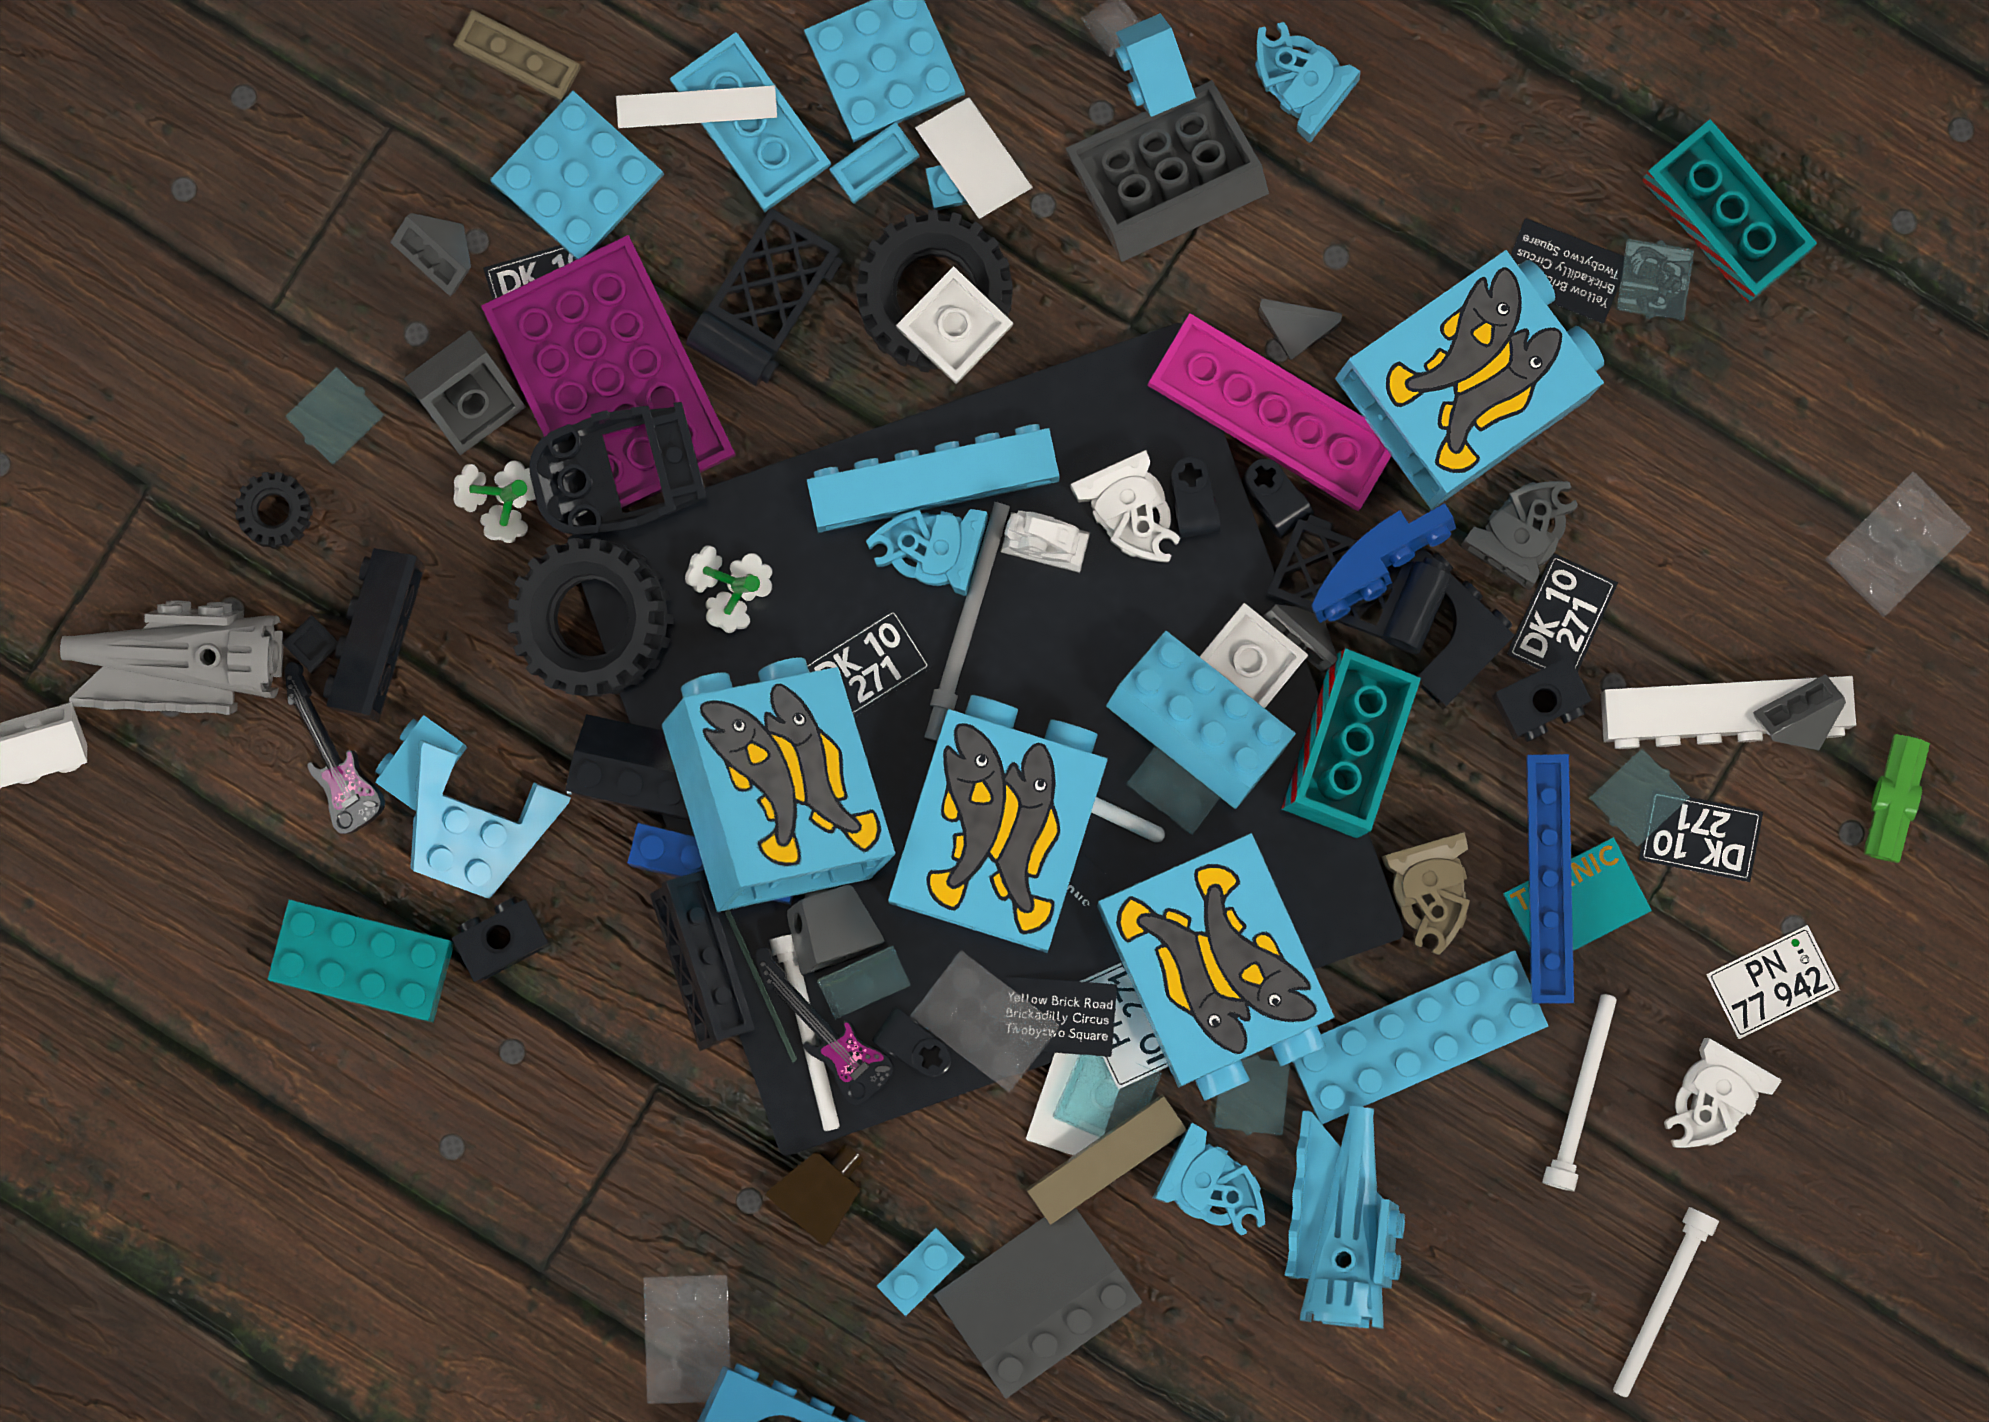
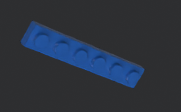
M1569 754L1527 755L1531 1004H1573Z

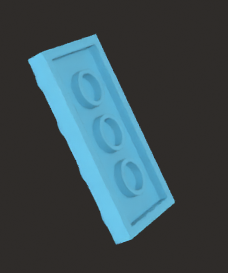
M737 32L670 78V82L677 92L775 86ZM776 86L777 118L701 123L764 212L831 166L829 159Z

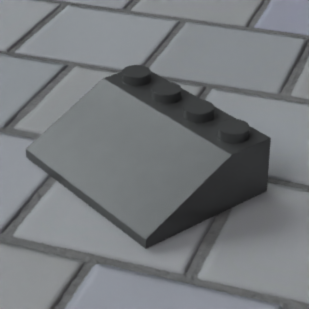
M1213 80L1194 88L1196 98L1152 117L1147 111L1142 112L1065 148L1097 217L1121 262L1269 194L1262 164Z
M1076 1208L1051 1225L1045 1217L934 1294L1005 1399L1142 1303L1137 1293Z

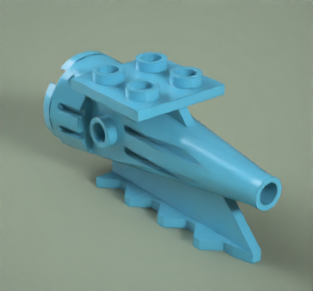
M1349 1107L1341 1147L1312 1112L1303 1111L1300 1137L1296 1152V1179L1292 1194V1221L1288 1236L1289 1254L1285 1270L1286 1277L1309 1279L1300 1312L1301 1321L1311 1322L1312 1314H1314V1320L1322 1321V1324L1369 1328V1321L1372 1320V1327L1383 1329L1382 1288L1392 1289V1280H1399L1401 1255H1396L1395 1246L1396 1238H1403L1405 1214L1400 1213L1397 1204L1383 1199L1377 1192L1373 1123L1374 1109ZM1351 1255V1264L1344 1268L1343 1260Z

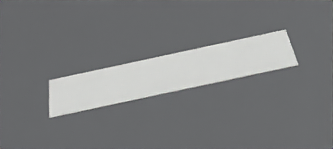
M775 86L616 96L618 128L777 118Z

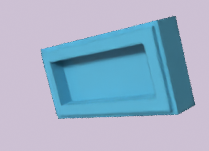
M895 122L832 166L830 172L854 204L920 156Z

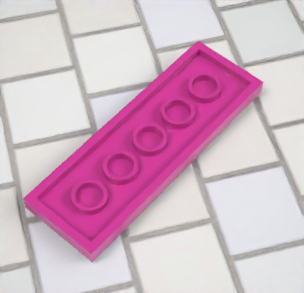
M1190 313L1147 386L1356 511H1359L1391 457V454L1363 416Z

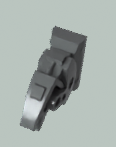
M1532 482L1521 486L1520 489L1509 494L1508 500L1504 502V505L1496 511L1494 509L1486 522L1487 526L1484 530L1473 527L1463 541L1461 548L1530 591L1540 574L1538 567L1545 564L1556 550L1558 541L1564 534L1566 528L1565 515L1572 513L1578 507L1576 500L1564 505L1557 498L1558 493L1563 491L1569 492L1572 489L1570 482ZM1554 519V529L1552 533H1549L1547 531L1549 520Z

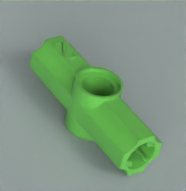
M1893 735L1884 775L1880 776L1872 799L1871 811L1874 814L1864 846V855L1883 861L1900 862L1910 821L1914 820L1920 804L1922 786H1919L1930 743L1911 736Z

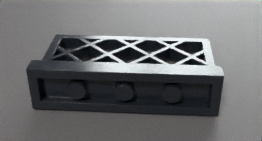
M704 870L663 882L661 884L662 887L652 892L650 897L699 1051L712 1048L737 1035L754 1030L751 1015Z

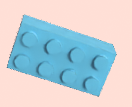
M1167 631L1162 634L1119 684L1106 707L1235 809L1280 757L1296 734Z

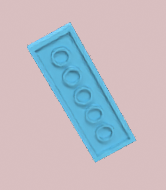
M1514 950L1321 1034L1326 1047L1293 1061V1064L1317 1119L1321 1124H1324L1349 1113V1107L1351 1106L1364 1107L1546 1028L1548 1024L1540 1005L1531 1004V985Z

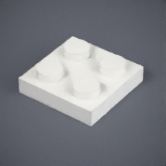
M953 266L896 325V328L957 384L1013 326V322Z
M1244 603L1202 653L1200 658L1259 705L1266 708L1307 658L1308 654Z

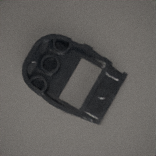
M675 402L674 407L650 409L649 406L631 407V409L613 412L606 410L591 414V417L573 425L567 424L548 433L537 443L530 458V478L538 508L544 519L552 527L568 534L580 535L625 530L649 524L707 498L682 402ZM645 424L665 503L623 513L603 435Z

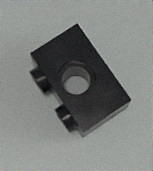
M1570 656L1492 695L1513 740L1524 736L1526 742L1549 732L1546 724L1558 718H1561L1563 724H1566L1586 714L1583 706L1592 701ZM1543 691L1552 696L1554 707L1551 712L1542 713L1534 707L1533 696L1536 692Z
M513 897L494 907L496 915L482 922L478 916L457 927L460 934L452 937V940L475 983L479 984L551 946L529 901L526 899L518 902L517 898ZM496 927H506L511 935L509 944L503 949H493L489 943L491 931Z

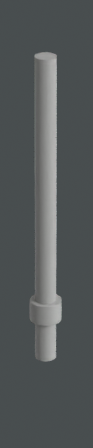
M994 502L939 689H934L930 706L933 707L924 738L938 742L947 710L954 711L958 695L955 694V690L1010 506Z

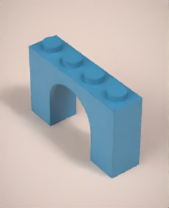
M736 1363L734 1370L723 1365L698 1422H758L770 1416L784 1415L796 1418L802 1422H868L852 1414H849L847 1421L832 1414L834 1406L814 1397L811 1398L810 1403L795 1398L797 1390L777 1380H774L772 1386L764 1384L757 1380L759 1372L739 1363Z

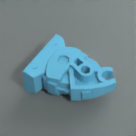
M1284 22L1277 23V29L1281 33V37L1276 41L1268 40L1265 35L1266 27H1260L1257 36L1256 69L1258 77L1261 78L1265 91H1270L1281 102V109L1289 115L1291 113L1296 118H1300L1297 124V132L1310 143L1360 80V70L1351 65L1340 66L1336 57L1329 50L1315 44L1306 37L1290 36L1288 27ZM1293 48H1301L1305 50L1307 53L1295 50Z
M920 509L908 513L904 512L893 517L891 521L879 528L866 542L869 549H873L877 544H884L888 548L885 556L874 558L877 567H884L892 563L895 569L906 577L916 578L918 581L932 586L950 583L955 593L967 596L986 529L988 514L986 511L970 509L962 520L960 517H955L953 513L941 511V514L933 515L921 513ZM907 557L915 562L917 566L913 567L906 564L903 558Z
M1189 1123L1186 1128L1187 1131L1184 1132L1153 1198L1164 1203L1175 1200L1178 1207L1187 1215L1203 1219L1213 1225L1224 1226L1232 1223L1234 1230L1240 1236L1247 1233V1230L1241 1224V1220L1246 1214H1251L1255 1217L1257 1227L1265 1225L1264 1207L1260 1194L1261 1188L1256 1178L1252 1176L1246 1165H1241L1227 1155L1228 1151L1219 1146L1205 1145L1207 1131L1193 1123ZM1212 1206L1225 1208L1226 1214L1218 1215L1211 1212L1210 1209Z

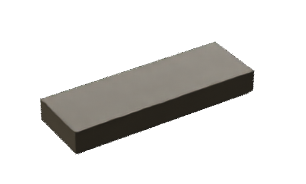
M471 10L453 44L455 49L560 102H563L581 68L579 63L474 10Z

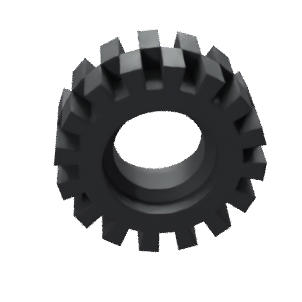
M264 472L258 478L253 476L249 479L250 483L246 487L244 485L239 490L241 492L240 498H236L235 501L237 506L235 516L239 521V527L252 541L260 546L279 549V546L285 545L288 547L293 545L292 542L296 539L300 540L304 536L302 534L306 528L309 529L311 524L309 519L310 516H313V508L310 506L311 500L309 495L294 478L288 477L281 472H275V474ZM270 495L282 496L289 504L287 519L276 526L263 523L258 514L260 503Z

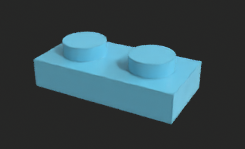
M935 1228L877 1287L906 1316L965 1257Z

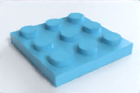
M871 0L804 29L806 38L853 143L880 132L895 122L898 124L965 95L962 83L924 0Z
M572 91L490 181L574 258L579 259L592 253L659 181L664 173L578 94Z

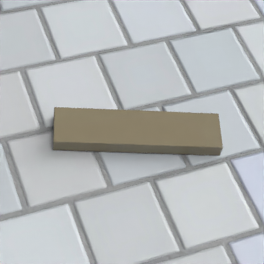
M1161 1095L1026 1188V1190L1051 1225L1180 1136L1187 1129L1166 1098Z

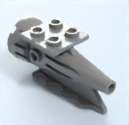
M166 601V604H157V610L145 614V622H148V624L143 629L62 636L60 655L62 660L102 666L69 698V703L72 702L75 707H92L107 710L177 711L183 713L207 712L230 715L237 711L238 702H234L235 692L264 698H275L279 688L271 687L273 677H281L283 632L274 630V625L281 622L279 616L268 615L244 618V611L232 610V603L209 602L207 606H198V609H192L190 601Z

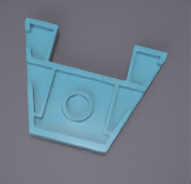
M420 740L418 745L419 767L418 776H416L415 791L417 792L416 815L413 821L411 869L414 872L490 899L568 805L571 797L534 782L517 822L443 795V791L458 755L455 752Z

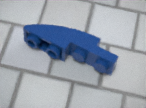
M1442 504L1410 523L1407 522L1403 513L1399 510L1361 537L1331 570L1311 605L1319 623L1326 619L1332 622L1342 618L1351 610L1349 606L1362 599L1371 601L1379 597L1387 590L1386 586L1392 583L1386 567L1390 565L1394 567L1401 566L1415 556V551L1427 544L1433 547L1446 541L1451 536V531L1456 529L1454 518L1446 504Z

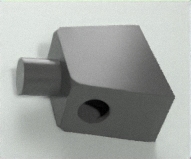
M848 884L832 890L826 888L803 893L805 898L787 910L788 923L801 975L868 954L885 942L855 889Z

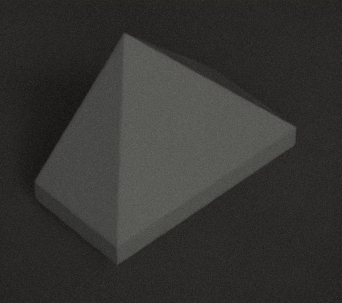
M410 213L406 216L390 242L449 296L456 292L471 268L464 224Z
M1261 299L1258 314L1290 360L1338 329L1342 318V313L1268 299Z
M1276 604L1261 616L1308 654L1306 659L1321 672L1332 666L1338 659L1325 621L1319 623L1314 613L1296 606Z
M1825 674L1754 711L1753 714L1773 741L1820 750L1846 701L1842 693Z

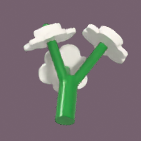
M519 461L508 462L504 471H500L495 475L494 480L498 487L484 486L486 476L483 472H478L475 465H465L462 475H457L454 480L455 505L464 507L467 512H474L477 505H482L486 501L487 495H494L499 502L504 504L503 506H492L489 514L486 513L481 516L480 522L485 526L484 535L491 540H503L506 543H512L516 537L524 536L527 533L528 526L521 520V513L511 509L512 504L516 508H522L527 500L532 501L536 499L529 468L525 469Z
M707 545L701 550L700 554L696 553L691 557L685 576L686 583L694 586V590L699 593L703 592L706 587L715 586L718 580L727 583L729 590L733 594L720 592L716 598H709L705 603L708 609L706 620L713 626L721 627L727 633L734 632L736 628L745 629L750 623V618L745 613L747 610L746 604L739 601L742 596L744 600L751 601L755 596H767L772 590V583L768 579L772 575V568L767 564L762 565V560L757 554L749 553L744 556L742 561L736 560L731 563L730 571L732 574L728 575L718 570L722 565V558L716 555L714 547Z

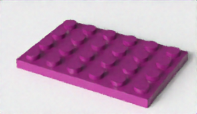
M629 235L481 305L544 437L551 431L567 424L573 425L588 419L594 413L606 410L608 412L631 409V407L649 406L650 409L674 407L675 402H682L700 473L736 456ZM645 424L603 435L622 510L662 492Z

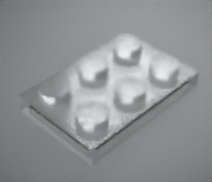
M1913 471L1825 560L1884 617L1972 529Z
M963 951L958 953L911 1014L915 1021L924 1026L1009 1093L1060 1028L1053 1020Z
M728 1275L644 1278L647 1404L707 1402L723 1365L730 1368Z

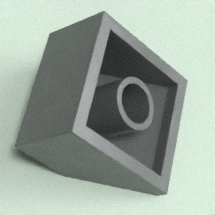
M470 330L403 378L459 455H462L526 408Z

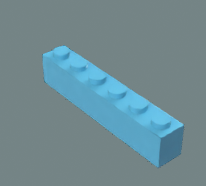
M1039 424L1027 425L1015 429L1016 435L1000 438L999 433H990L976 437V444L962 447L959 446L958 441L936 445L935 452L919 455L918 450H909L895 454V461L879 464L878 458L854 463L855 469L839 472L838 467L817 470L814 472L815 478L807 479L818 533L895 517L904 512L908 513L918 509L923 511L1059 482V471L1049 428L1040 430Z

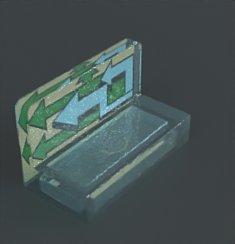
M893 946L817 980L835 1020L911 986Z

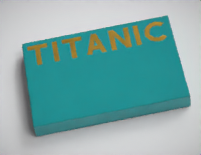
M1614 837L1571 859L1573 951L1652 911ZM1529 881L1503 893V896L1530 946Z

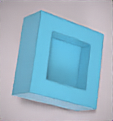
M942 165L926 168L934 210L968 204Z

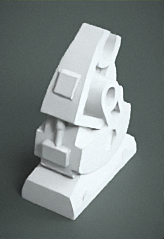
M1146 450L1071 484L1070 488L1078 503L1092 501V514L1097 524L1101 523L1106 529L1107 534L1111 537L1110 542L1120 548L1123 553L1131 557L1136 556L1150 561L1169 562L1172 555L1162 553L1159 550V542L1163 539H1169L1177 545L1180 537L1169 530L1171 512L1165 501L1161 484L1153 475L1147 472L1150 460ZM1157 508L1160 514L1159 524L1153 520L1152 509Z
M1025 511L1011 512L1010 518L1007 521L1001 552L1080 573L1090 532L1079 530L1076 526L1047 515Z
M1704 1038L1699 1049L1702 1060H1699L1690 1067L1684 1077L1682 1087L1677 1093L1675 1100L1677 1115L1669 1117L1664 1121L1666 1129H1670L1678 1123L1685 1129L1684 1136L1681 1139L1671 1140L1673 1147L1713 1145L1723 1141V1138L1736 1132L1735 1127L1746 1114L1750 1115L1756 1106L1755 1102L1759 1097L1758 1092L1772 1095L1782 1080L1717 1042ZM1692 1093L1693 1099L1691 1109L1688 1110L1687 1100Z

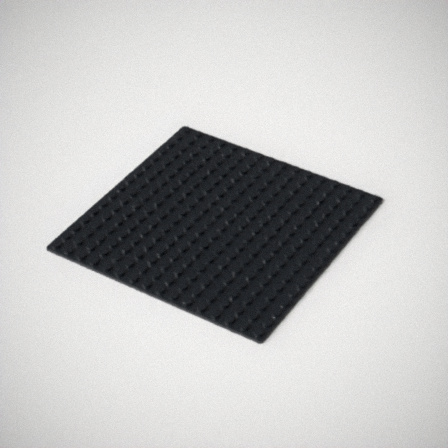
M1175 323L706 487V499L652 523L625 530L580 535L572 534L568 538H593L626 545L627 549L633 552L641 553L647 558L645 562L651 569H657L661 574L662 578L659 579V583L662 589L668 590L671 600L666 601L667 614H673V624H667L665 637L671 639L668 648H661L657 659L661 662L656 669L649 668L642 675L645 680L638 685L631 684L625 687L624 692L620 693L630 724L663 731L662 724L683 699L681 687L687 682L709 674L727 673L733 688L759 683L758 672L762 668L790 658H804L807 662L893 607L897 609L933 668L854 717L895 855L871 879L849 883L848 885L855 889L885 942L868 954L805 974L803 977L810 1005L833 1030L841 1036L845 1029L843 1026L844 1021H850L856 1035L864 1043L881 1050L890 1057L894 1070L887 1082L864 1103L854 1105L844 1098L836 1083L833 1072L825 1064L840 1125L839 1128L830 1131L823 1129L796 1014L774 989L770 991L766 989L755 959L758 949L767 947L771 950L770 939L791 934L787 910L804 899V894L794 895L791 905L771 900L729 909L797 1058L794 1063L789 1056L725 914L726 910L718 912L755 1028L739 1036L779 1151L785 1156L796 1154L1052 1063L1055 1053L1000 1048L1006 977L1080 982L1119 963L1123 966L1097 908L1098 903L1089 911L1068 889L1047 953L889 904V895L937 742L924 738L933 710L930 702L934 689H939L966 596L955 593L950 583L932 586L924 584L916 578L906 577L899 573L892 563L884 567H877L874 558L885 556L888 548L884 544H877L873 549H869L866 541L879 528L891 521L893 517L818 533L807 479L815 478L814 472L817 470L838 467L839 472L855 469L854 463L878 458L879 464L895 461V454L909 450H918L919 455L935 452L936 445L958 441L959 446L962 447L976 444V437L990 433H999L1000 438L1016 435L1015 429L1027 425L1039 424L1040 430L1049 428L1059 471V482L920 511L921 513H929V515L941 514V511L953 513L955 517H960L962 520L970 509L986 511L988 514L987 529L994 502L1010 506L955 690L958 698L954 711L965 714L970 696L976 695L1018 709L1013 729L1044 739L1050 720H1057L1098 734L1092 754L1107 758V763L1096 797L1161 827L1165 832L1164 839L1161 842L1155 843L1098 815L1090 814L1080 850L1115 883L1101 900L1252 833L1313 970L1396 941L1403 936L1404 930L1369 833L1355 838L1281 809L1319 697L1306 659L1265 708L1296 734L1280 757L1236 809L1106 707L1119 684L1165 631L1169 632L1200 657L1244 603L1260 616L1276 604L1286 605L1285 602L1269 597L1267 594L1275 573L1224 431L1147 386L1183 325L1182 323ZM1146 450L1150 460L1147 472L1153 475L1161 484L1165 501L1171 512L1169 530L1179 536L1173 505L1171 473L1175 464L1180 459L1196 457L1206 464L1209 471L1212 493L1215 496L1221 532L1182 538L1177 545L1169 539L1161 540L1159 542V550L1164 554L1172 555L1168 563L1150 561L1136 556L1131 557L1110 542L1111 537L1107 534L1106 529L1101 523L1097 524L1092 514V501L1078 503L1070 488L1071 484ZM1186 466L1183 475L1178 476L1180 481H1187L1188 487H1194L1196 479L1201 477L1200 473L1192 472L1191 466ZM1157 508L1152 509L1153 520L1159 524L1160 514ZM1025 511L1047 515L1076 526L1079 530L1090 532L1080 573L1002 553L1004 533L1011 512ZM707 545L714 547L716 555L722 558V565L718 570L728 575L732 574L730 571L731 563L736 560L742 561L744 556L749 553L757 554L762 560V565L767 564L772 568V575L768 578L772 583V590L767 596H755L751 601L744 600L742 596L739 601L746 604L747 610L745 613L750 618V623L745 629L736 628L734 632L727 633L721 627L713 626L706 620L708 609L705 603L709 598H716L720 592L733 594L729 590L727 583L718 580L715 586L706 587L701 593L695 591L694 586L686 583L685 576L691 557L696 553L700 554L701 550ZM907 557L903 558L906 564L913 567L917 566L915 562ZM597 579L583 581L581 584L605 653H607L619 644L626 633L629 619L627 605L620 592L606 581ZM663 816L667 830L695 837L690 821ZM844 885L835 886V887H831V888H828V889H829V890H832V889H835V888H838V887H841V886H844ZM889 947L892 948L884 953H881L873 958H870L829 978H826L822 981L819 980L829 974H832L840 969H843L884 949H887ZM772 955L774 961L785 971L783 962L779 963L777 955ZM894 1007H897L923 1025L926 1031L949 1047L952 1054V1063L943 1075L929 1077L922 1074L871 1041ZM936 1047L933 1051L928 1049L923 1051L922 1056L926 1058L924 1066L927 1069L932 1064L938 1067L941 1065L943 1060L938 1056L941 1050L939 1047Z

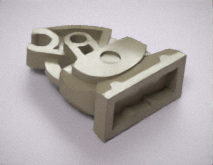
M1465 832L1381 856L1385 868L1395 873L1393 877V893L1401 907L1402 916L1412 928L1417 930L1413 939V945L1419 948L1422 947L1423 937L1426 934H1432L1435 936L1437 944L1431 953L1440 955L1451 943L1459 929L1463 928L1467 917L1466 913L1470 901L1466 899V892H1464V879H1467V875L1460 859L1457 858L1468 850ZM1412 904L1417 907L1422 915V919H1419L1414 914Z

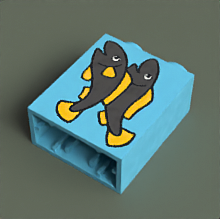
M1507 250L1351 357L1335 377L1336 381L1431 510L1585 403L1604 383L1596 372L1604 366V359L1594 340L1579 326H1574L1566 332L1547 306L1555 300V292L1546 275L1530 260H1526L1518 266Z
M804 658L785 659L762 668L758 672L759 683L734 688L727 673L705 675L693 679L681 687L683 699L662 724L717 912L868 880L895 855L838 667L809 673Z
M971 695L965 714L950 709L947 710L888 902L895 906L1047 953L1107 758L1092 754L1097 733L1065 722L1050 720L1044 739L1013 729L1018 709L988 698Z
M1252 833L1098 902L1097 908L1178 1088L1196 1081L1204 1101L1250 1081L1241 1059L1271 1046L1281 1067L1326 1047L1317 1025L1334 1018L1333 1012Z

